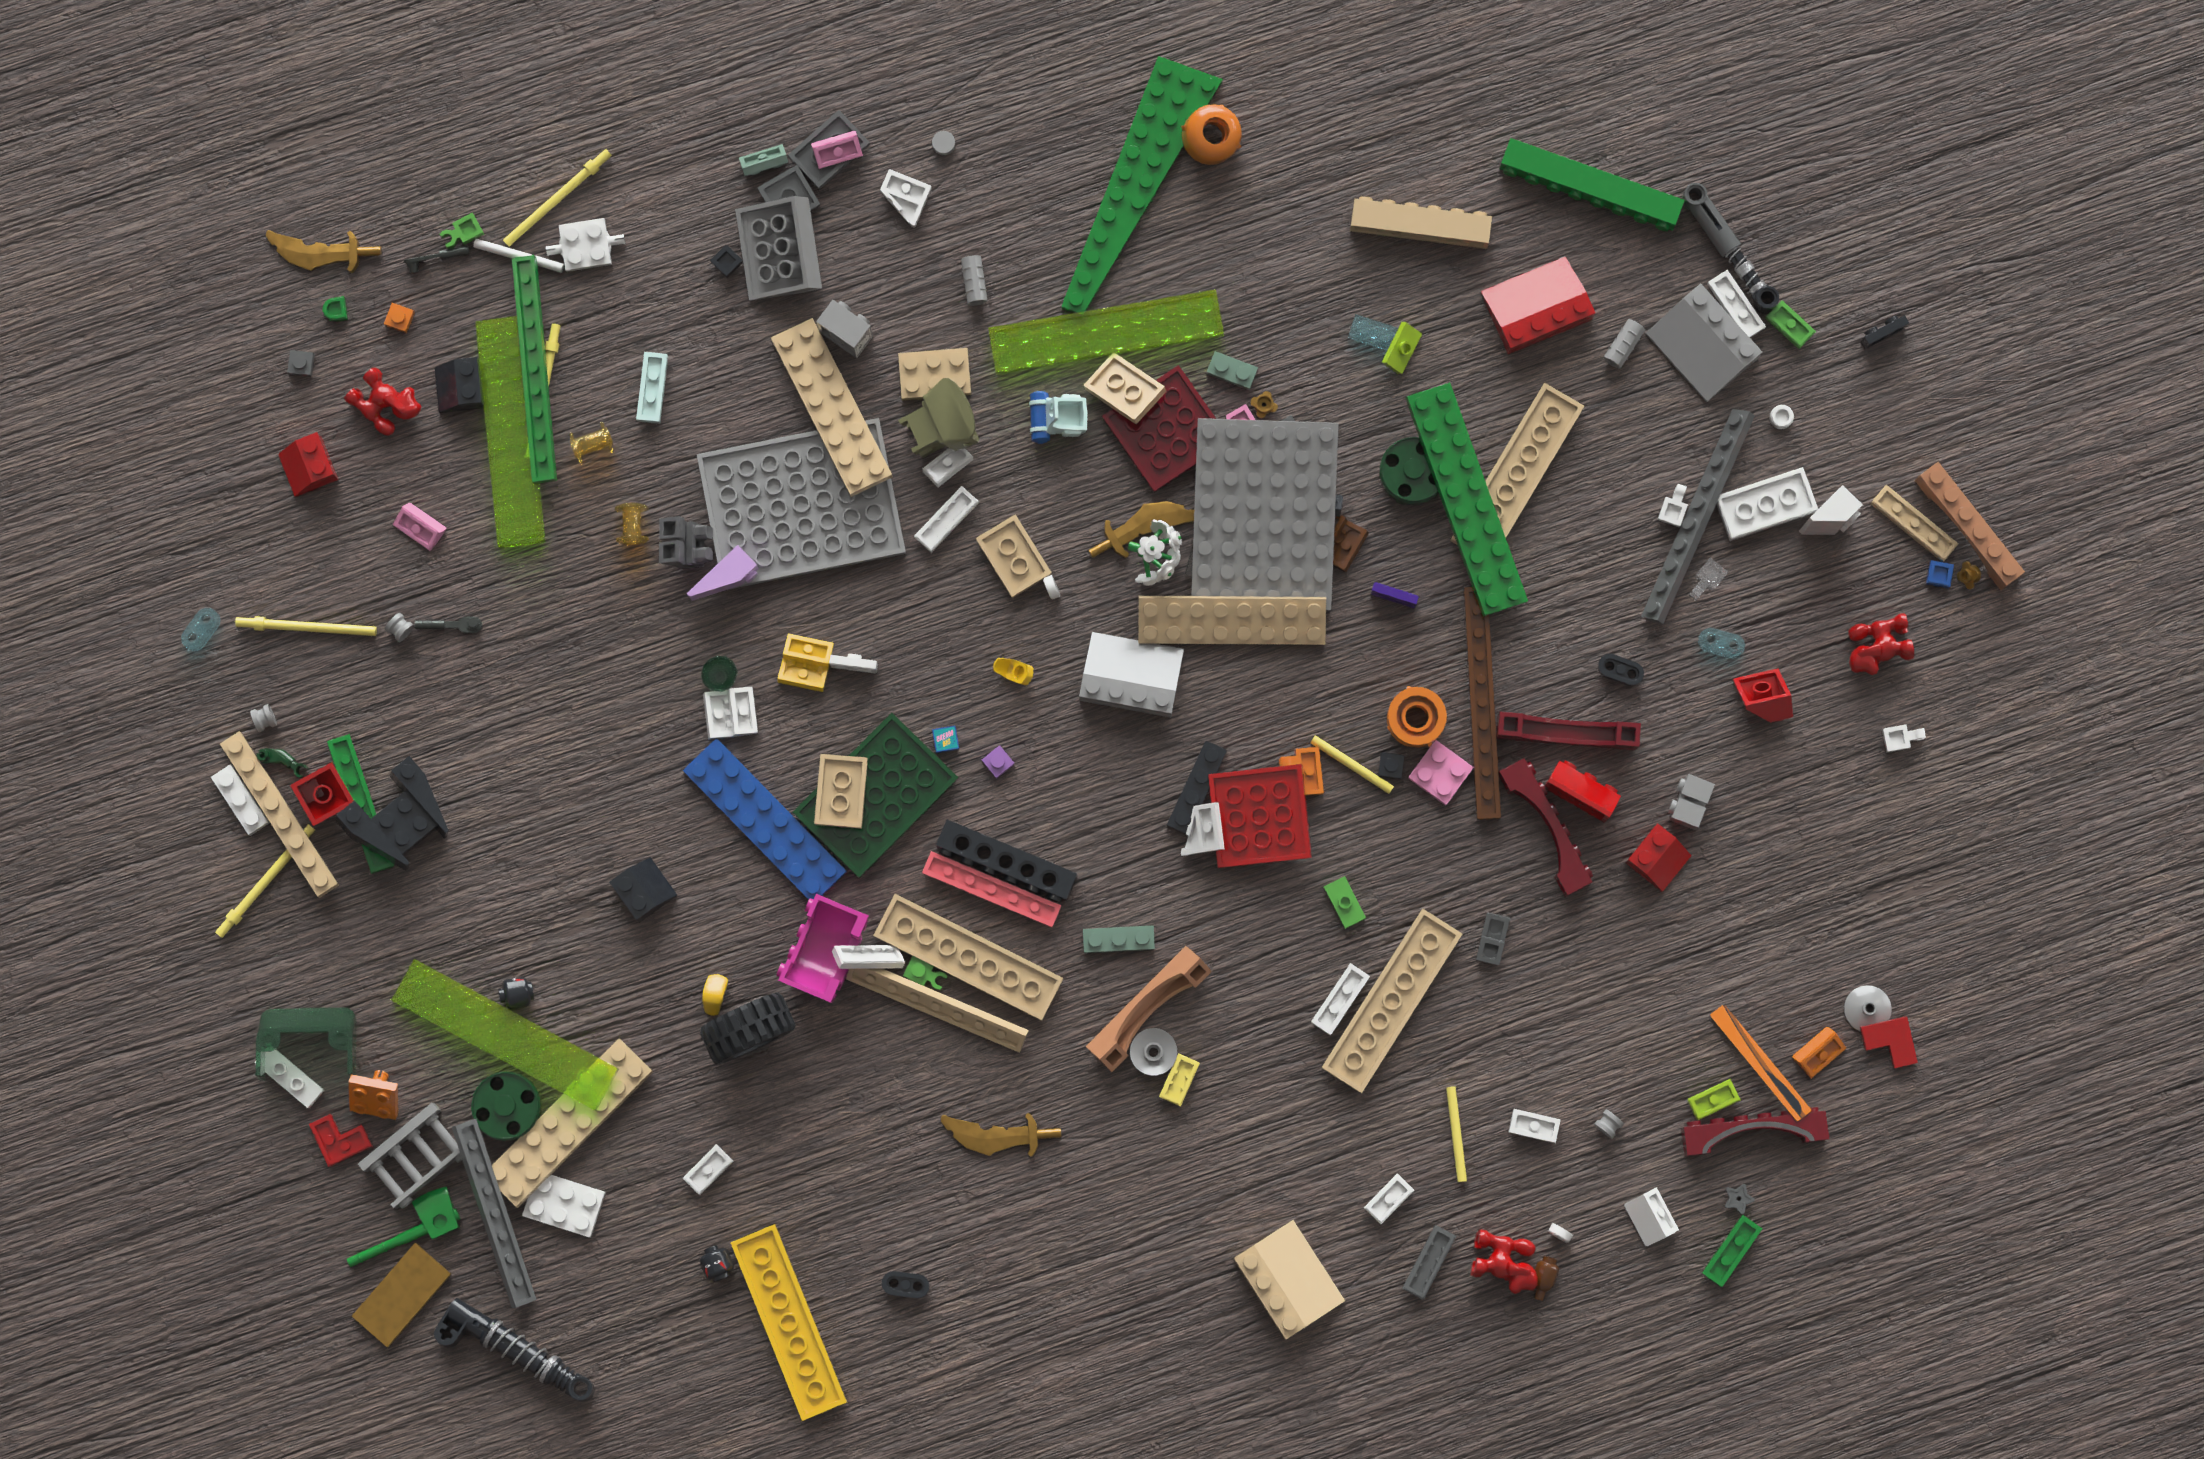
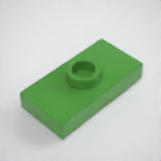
M1781 301L1765 318L1798 349L1816 332L1784 301Z
M1345 876L1323 887L1344 929L1366 919Z

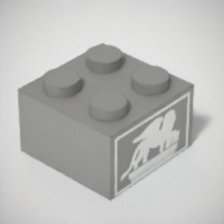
M832 300L816 321L819 332L846 352L858 358L873 337L871 326L869 325L870 321L861 314H858V316L850 312L851 308L844 302L840 301L837 303Z

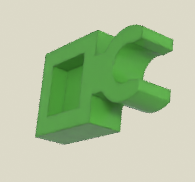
M473 212L453 222L454 230H444L440 233L442 239L448 236L452 237L451 242L445 244L448 249L454 248L459 240H462L463 244L466 245L484 235Z
M912 956L903 974V977L922 986H925L927 981H929L936 990L942 989L940 985L936 984V979L938 977L947 979L948 976L944 972H932L934 966Z

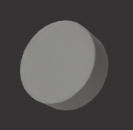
M948 131L936 133L932 139L934 151L940 155L950 154L955 148L954 136Z

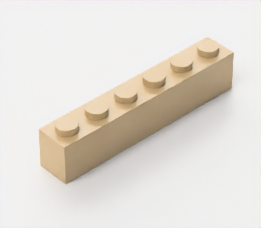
M1370 197L1354 199L1350 227L1352 232L1483 249L1488 247L1492 216H1487L1485 212L1476 211L1471 214L1464 213V210L1457 208L1448 211L1441 210V207L1434 205L1424 208L1410 202L1401 205L1396 204L1393 200L1373 201Z

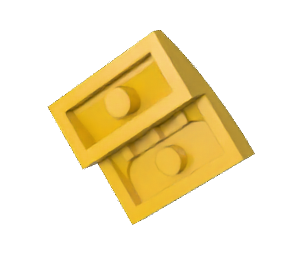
M788 634L777 678L778 683L823 692L834 643Z

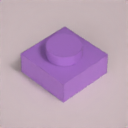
M1000 745L982 759V762L996 779L1015 765Z

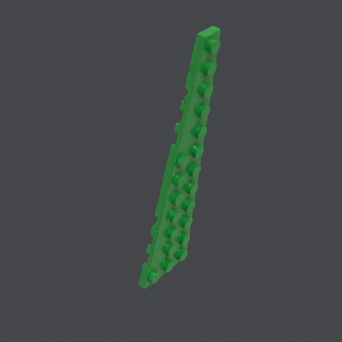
M1158 56L1061 309L1084 316L1111 267L1118 259L1120 252L1126 242H1128L1133 230L1141 220L1182 150L1184 144L1181 126H1184L1186 120L1193 112L1200 107L1210 104L1223 79Z

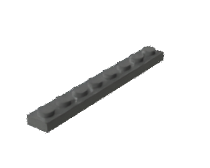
M473 1119L453 1126L452 1130L511 1307L517 1308L535 1301L536 1297L477 1120Z

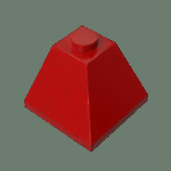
M1779 669L1733 679V683L1746 710L1770 723L1793 718L1792 696Z
M332 762L290 785L313 826L341 812L354 801Z

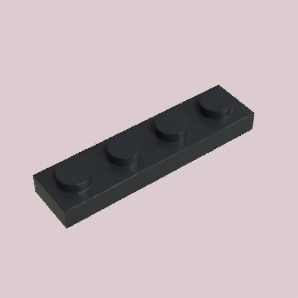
M1205 741L1167 823L1168 827L1186 835L1188 825L1191 823L1193 807L1203 804L1210 789L1208 774L1217 773L1227 752L1226 749Z

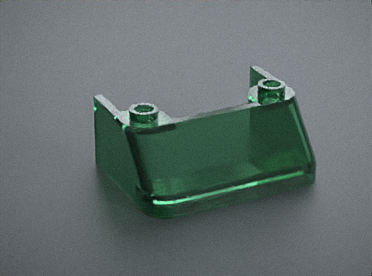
M345 1007L268 1009L262 1013L256 1036L255 1075L260 1081H265V1052H272L279 1047L281 1033H328V1040L332 1048L339 1051H348L347 1074L349 1077L356 1075V1016L351 1009Z

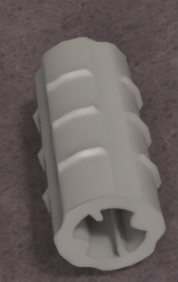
M974 255L962 258V272L968 305L975 306L987 303V289L985 287L981 256Z
M1628 319L1617 337L1614 338L1615 340L1612 345L1608 347V351L1603 359L1613 367L1621 369L1645 332L1644 327L1636 321Z

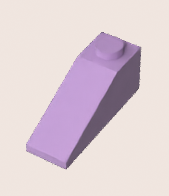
M737 545L687 595L693 601L743 585L745 582L750 583L758 575L756 571L759 568Z

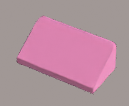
M856 131L811 144L819 169L863 156Z
M412 503L402 506L393 523V526L429 551L433 549L446 531L445 526Z

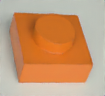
M392 303L384 325L407 334L415 312L412 309Z

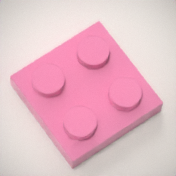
M1435 740L1408 779L1446 806L1474 767Z

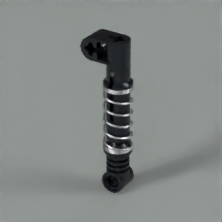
M456 1298L451 1303L436 1326L434 1337L444 1347L456 1346L465 1332L479 1339L483 1347L488 1348L490 1346L491 1351L495 1349L503 1354L502 1358L506 1356L513 1361L512 1365L517 1363L524 1367L523 1372L527 1369L535 1374L534 1378L540 1373V1382L545 1385L555 1384L557 1389L560 1387L562 1392L566 1390L565 1394L576 1401L586 1402L594 1395L595 1387L593 1383L579 1373L575 1375V1370L570 1371V1367L565 1368V1364H563L559 1356L553 1355L547 1360L546 1348L539 1349L536 1347L535 1342L530 1343L526 1341L524 1335L518 1336L515 1334L513 1328H505L503 1321L501 1322L497 1318H489L459 1298ZM449 1320L461 1328L459 1332L447 1326V1321ZM450 1331L453 1335L452 1338L445 1339L443 1332ZM580 1383H586L588 1386L587 1392L582 1396L577 1395L576 1386Z

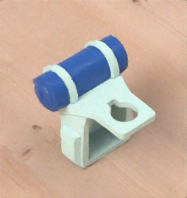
M1036 391L1030 394V434L1032 442L1038 444L1047 443L1050 441V434L1078 437L1086 432V398H1081L1080 395L1063 394L1061 398H1049V394L1044 391Z

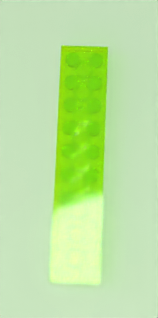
M1216 289L988 328L996 374L1112 355V353L1119 354L1224 336Z
M517 316L475 321L497 544L499 548L544 543L545 533L540 484H534L531 476Z
M416 959L413 960L391 1001L595 1111L598 1109L619 1070L615 1066Z

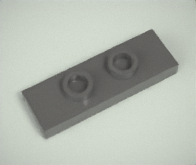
M1437 1225L1434 1226L1402 1289L1424 1300L1456 1238L1454 1234Z

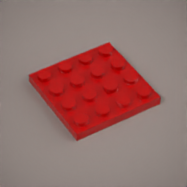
M1302 764L1208 774L1211 803H1219L1224 849L1216 851L1218 868L1312 858Z

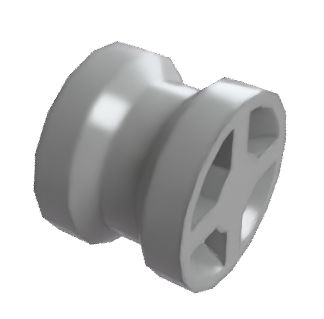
M398 613L387 623L384 630L395 635V639L401 642L411 633L414 625L411 622L405 621L404 616Z
M269 704L264 705L260 710L254 709L250 711L252 720L259 733L268 726H277L276 718Z
M1606 1109L1601 1120H1597L1594 1125L1607 1137L1613 1139L1615 1131L1618 1128H1622L1624 1123Z

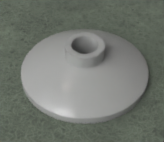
M1869 985L1860 986L1850 992L1845 1000V1017L1848 1023L1860 1032L1861 1026L1887 1021L1891 1017V1002L1888 996L1877 987ZM1867 1004L1873 1006L1872 1013L1866 1011L1865 1006Z
M1149 1028L1141 1031L1133 1039L1130 1047V1057L1132 1063L1140 1072L1146 1075L1157 1076L1167 1072L1174 1065L1177 1058V1046L1173 1037L1166 1031L1158 1028ZM1151 1048H1155L1158 1050V1055L1156 1057H1152L1149 1055V1050Z

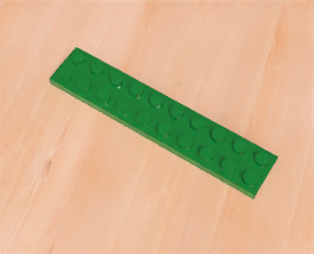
M1451 383L1407 396L1405 398L1483 617L1528 602Z

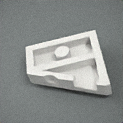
M889 169L880 191L911 227L915 228L932 186Z
M1214 802L1193 807L1191 823L1188 825L1186 832L1188 839L1185 848L1181 849V856L1224 849L1219 803Z

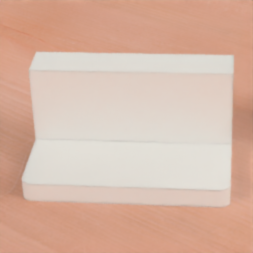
M1657 1187L1624 1204L1645 1246L1660 1241L1679 1230Z

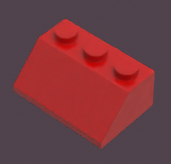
M1559 761L1544 786L1546 790L1605 823L1610 818L1621 797L1617 794L1618 790L1608 784H1605V786L1596 782L1597 778L1587 772L1584 774L1576 770L1577 767L1568 761H1564V763Z

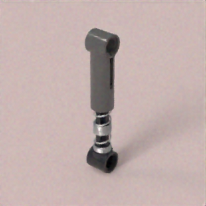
M1700 183L1689 184L1682 195V199H1684L1683 206L1691 211L1723 258H1729V263H1732L1735 267L1734 271L1740 279L1746 282V288H1750L1749 292L1752 295L1754 308L1762 314L1770 313L1779 302L1778 291L1774 287L1767 285L1764 280H1760L1758 272L1754 271L1755 267L1750 260L1747 261V256H1744L1740 251L1742 244L1708 197L1706 188ZM1690 193H1696V194H1698L1699 197H1700V200H1698V201H1693V200H1691L1690 197H1689V194H1690ZM1761 296H1768L1771 298L1772 303L1764 304L1761 301Z

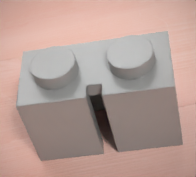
M1690 774L1685 779L1681 778L1676 789L1677 792H1680L1677 801L1672 800L1668 809V813L1671 814L1669 820L1693 830L1698 829L1706 809L1705 805L1708 804L1715 784Z

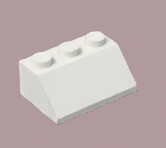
M1842 485L1807 520L1799 532L1803 535H1835L1839 530L1845 532L1861 514L1858 510L1863 504Z

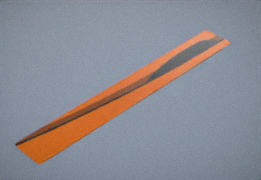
M1722 1005L1710 1014L1711 1018L1796 1121H1799L1811 1112L1810 1107L1725 1005Z

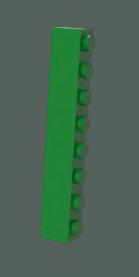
M1510 138L1499 168L1510 177H1516L1517 175L1525 178V181L1530 184L1538 185L1539 183L1545 185L1548 190L1556 193L1562 191L1567 193L1572 199L1590 201V204L1594 207L1603 208L1604 206L1612 209L1614 214L1632 216L1635 221L1643 224L1647 222L1654 224L1657 229L1662 231H1673L1684 203V199Z

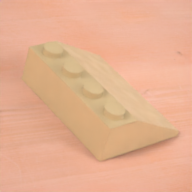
M1294 1220L1233 1258L1285 1340L1345 1301Z

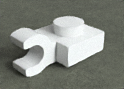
M1677 484L1672 499L1665 497L1657 520L1676 527L1681 526L1688 504L1682 503L1686 486Z
M1906 725L1882 729L1886 753L1910 749V741H1919L1926 738L1924 728L1907 731Z

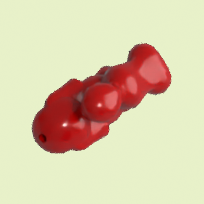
M376 367L368 370L363 376L364 381L372 388L369 400H364V395L358 388L356 390L354 388L351 389L344 397V400L358 408L367 420L373 421L376 430L385 436L393 434L395 426L389 419L381 417L380 413L383 408L391 407L393 414L403 420L416 417L422 408L414 397L415 392L413 388L407 387L398 393L392 386L382 382V372Z
M1905 613L1898 614L1890 620L1875 621L1871 625L1856 624L1849 629L1848 636L1852 641H1860L1868 635L1873 636L1875 640L1872 646H1859L1851 653L1849 665L1854 673L1867 672L1870 675H1875L1879 670L1878 664L1888 661L1894 656H1900L1907 661L1914 659L1912 640L1897 642L1891 635V632L1901 635L1908 633V621Z
M1483 1229L1478 1230L1474 1239V1248L1486 1249L1489 1246L1493 1249V1253L1488 1260L1476 1258V1261H1473L1471 1276L1477 1278L1485 1273H1491L1497 1278L1509 1281V1290L1514 1294L1519 1293L1521 1290H1534L1538 1283L1535 1269L1528 1263L1521 1262L1516 1264L1510 1257L1512 1251H1516L1523 1256H1532L1536 1250L1534 1243L1526 1239L1513 1240L1507 1236H1495Z

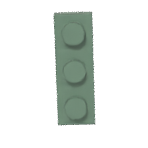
M1154 926L1083 929L1084 953L1155 950Z

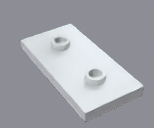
M1803 467L1720 494L1716 503L1730 541L1813 514L1818 510Z

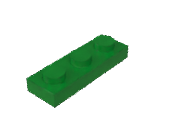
M1741 1215L1701 1274L1719 1287H1723L1762 1231V1228L1746 1216Z

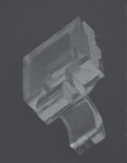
M1709 558L1695 575V578L1700 582L1689 596L1696 601L1707 587L1714 591L1728 571L1712 558Z

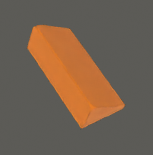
M1826 1027L1792 1057L1809 1078L1812 1079L1840 1055L1846 1047L1836 1032Z

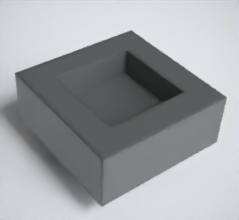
M290 350L287 373L289 375L312 377L315 354L313 352Z

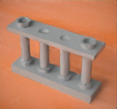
M435 1103L429 1104L358 1163L364 1172L375 1171L396 1197V1200L390 1204L393 1208L398 1209L401 1207L403 1209L413 1201L411 1198L454 1161L457 1163L462 1161L457 1142L438 1120L439 1116L437 1114L441 1110ZM425 1124L434 1129L452 1152L442 1162L419 1135L421 1133L419 1129ZM407 1139L416 1145L433 1166V1169L424 1177L421 1176L401 1151L402 1147L400 1145ZM388 1155L390 1157L393 1156L415 1182L405 1193L382 1166V1160Z

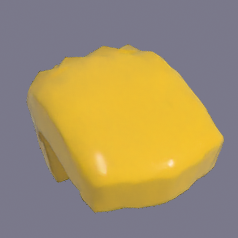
M997 658L994 662L993 671L1011 681L1028 685L1033 678L1034 669L1028 664L1007 658Z
M714 974L709 975L706 980L702 1002L704 1011L708 1015L715 1016L720 1012L728 984L726 977Z

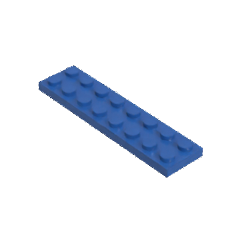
M717 738L683 770L808 900L810 898L814 899L816 894L823 896L847 873L833 856Z

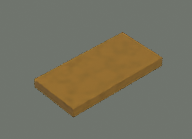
M414 1243L355 1311L352 1317L386 1347H389L451 1276V1273L417 1243Z

